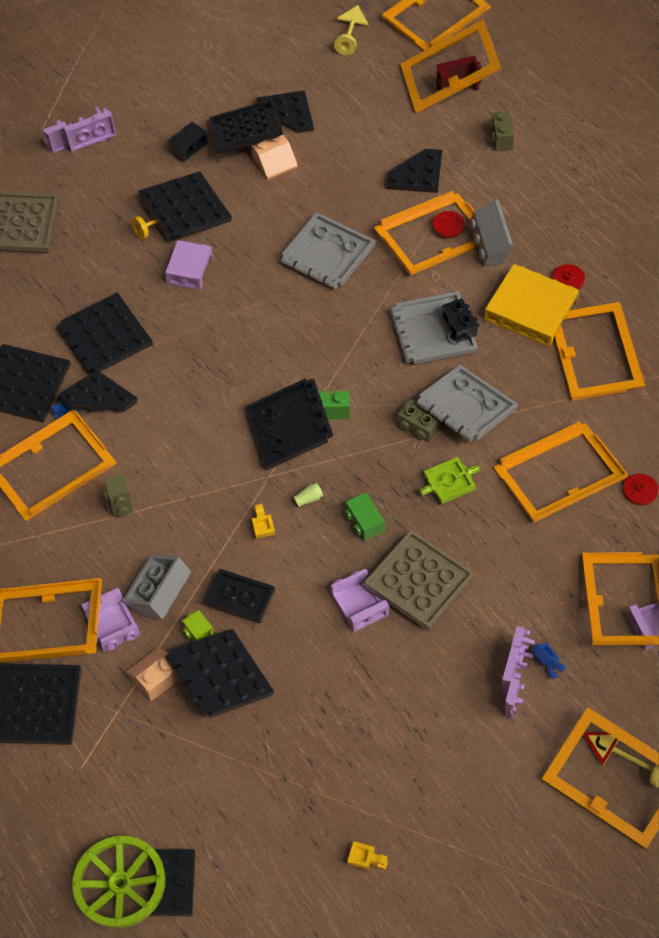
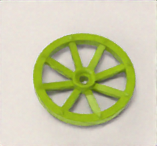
M131 836L110 837L93 845L79 860L73 875V895L82 913L95 924L107 928L129 927L147 918L160 903L165 889V870L157 852L146 842ZM123 846H130L143 851L128 871L124 872ZM112 847H116L117 871L114 873L97 857L99 853ZM150 857L155 865L157 875L131 879L145 860ZM92 861L109 880H82L88 864ZM120 882L124 883L122 887H117ZM156 883L154 893L148 902L131 889V887ZM82 888L110 889L90 907L87 906L82 895ZM116 895L115 918H107L95 913ZM124 895H128L142 909L130 916L123 917Z

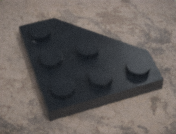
M305 90L256 97V103L269 99L274 100L282 126L286 125L296 133L314 131Z
M424 149L390 170L387 178V189L438 193L442 150Z
M95 370L58 394V401L71 410L87 407L94 411H105L106 408L117 409V411L125 412L135 405L138 399L98 370Z

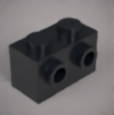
M192 121L168 140L170 152L185 162L208 143L207 131Z
M462 298L442 305V318L457 343L477 336L479 322L476 317L472 316L470 306L465 304Z

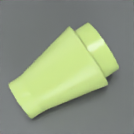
M316 482L314 484L310 483L298 495L294 496V499L300 507L318 501L324 495Z

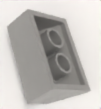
M497 199L474 211L472 218L469 220L470 229H473L474 242L479 248V258L482 259L484 266L503 264L513 245L499 200Z
M151 554L123 598L122 603L148 618L163 620L191 571L179 557Z

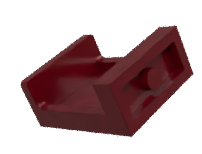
M475 55L437 64V92L450 85L448 79L455 75H458L459 80L482 69L481 63L477 61ZM481 80L472 84L475 91L479 90Z

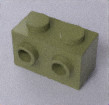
M509 111L492 112V119H489V129L492 130L491 139L495 144V150H513L514 133Z
M410 399L398 413L397 425L401 429L415 434L417 438L430 442L441 428L442 422L430 414L431 410L425 411L417 405V402Z
M124 474L104 478L107 489L103 491L108 511L112 510L114 517H122L133 513Z

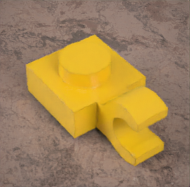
M255 505L256 518H252V524L256 539L275 535L271 514L265 516L263 505Z
M354 841L347 862L348 865L369 870L371 864L386 870L388 861L387 856L374 853L375 847Z

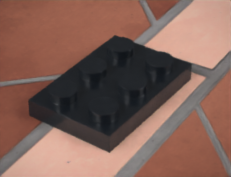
M219 568L204 604L205 606L261 623L275 592V586Z
M154 849L164 866L166 882L160 903L149 916H193L195 849ZM151 860L150 876L157 875L155 865ZM156 883L149 884V900L154 893Z

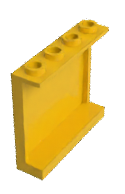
M513 264L487 305L484 320L542 345L551 347L555 333L573 303L578 302L579 290L543 276L540 273L528 270L523 266Z

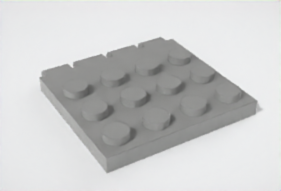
M316 212L284 250L281 263L291 268L294 267L295 270L305 275L309 274V277L321 283L324 281L325 285L336 289L338 286L342 287L373 249L375 240Z
M459 291L396 303L395 307L390 308L407 363L413 362L415 365L478 352L475 337L457 343L442 318V305L460 299Z
M462 365L454 368L422 392L417 401L418 406L427 412L431 410V415L441 422L445 420L444 424L455 432L461 430L459 434L470 442L473 439L478 441L517 410L518 407L516 402Z

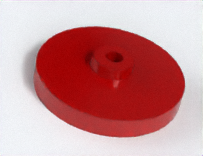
M443 211L434 217L433 229L441 237L453 238L462 233L464 219L454 211Z
M564 264L555 269L552 279L579 290L584 285L585 274L576 265Z
M646 474L629 476L623 486L625 498L632 504L639 506L649 505L654 502L659 491L656 481Z

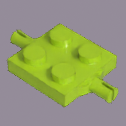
M458 457L424 471V477L428 485L419 488V493L423 496L433 492L441 505L476 490V485L471 479V475L480 472V467L476 464L467 468Z

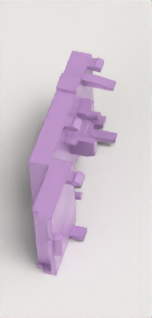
M96 107L97 114L92 115L90 118L83 120L80 117L78 118L79 122L69 123V126H66L65 121L61 123L59 119L56 121V125L43 129L44 141L48 145L49 151L55 153L70 148L71 152L116 136L110 110L108 111L107 108H104V113H101L100 109Z
M520 626L516 627L502 679V694L507 695L504 716L511 720L513 715H516V703H523V699L518 698L519 690H524L525 686L520 684L521 674L516 673L517 669H527V663L522 662L524 657L533 658L534 654L525 652L528 651L529 645L524 643L535 644L534 640L524 637V635L529 636L530 630H525L524 627Z

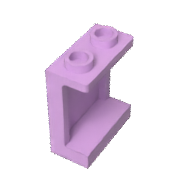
M178 240L165 272L167 284L201 290L203 286L202 277L207 263L213 258L212 247Z
M366 569L355 571L349 577L338 579L331 585V595L353 632L389 615V605L386 600L382 601L380 597L364 587V582L368 579Z
M119 588L101 595L97 640L103 652L113 650L119 644L132 641L140 635L137 623L132 618L127 606L122 603L123 598ZM90 601L82 604L87 620H89Z
M658 602L642 608H638L637 604L630 606L627 618L636 635L659 636ZM642 645V647H643L644 650L649 649V648H652V647H655V646H658V645Z

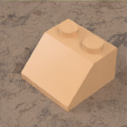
M280 135L275 139L263 140L261 143L251 144L252 158L267 180L298 167L291 146L284 135Z
M160 648L155 649L126 671V674L150 701H153L179 681L174 673L176 669H172L165 658L169 653Z

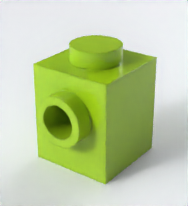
M200 610L188 614L182 621L184 627L182 632L188 640L196 641L214 635L213 627Z

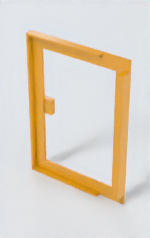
M402 0L383 13L382 18L425 51L455 34L491 8V6L483 0H471L479 7L429 43L424 42L394 18L414 3L420 7L426 3V0Z
M483 19L400 64L416 113L502 69ZM479 31L490 64L459 80L458 75H455L448 79L450 84L448 87L420 100L410 67Z
M454 191L423 202L380 220V225L374 227L410 276L478 247L474 240L454 249L447 247L441 250L442 254L413 265L387 232V230L453 203H456L470 220L475 210L458 193L455 194Z
M620 302L569 310L564 320L613 312L633 380L579 389L570 359L576 357L574 346L567 347L562 326L560 325L554 335L571 401L627 392L628 389L645 387Z
M71 410L0 454V468L29 449L33 454H36L43 449V446L40 444L42 441L73 423L103 460L100 464L29 509L0 473V489L25 521L117 464L106 450V447L76 410Z
M580 421L501 458L500 463L493 466L533 523L628 476L597 434H594L586 423L581 424ZM583 434L613 474L581 490L575 487L567 491L568 496L536 511L507 470Z
M642 552L582 553L592 645H659V636H602L598 607H603L604 603L603 596L596 593L593 564H652L659 604V555H642Z
M95 578L0 589V627L4 600L42 596V602L49 603L54 602L56 594L91 591L86 644L0 653V663L96 654L102 579Z
M587 707L542 779L647 849L659 830V808L642 833L605 808L608 804L607 801L598 795L592 800L557 776L591 722L659 765V753Z

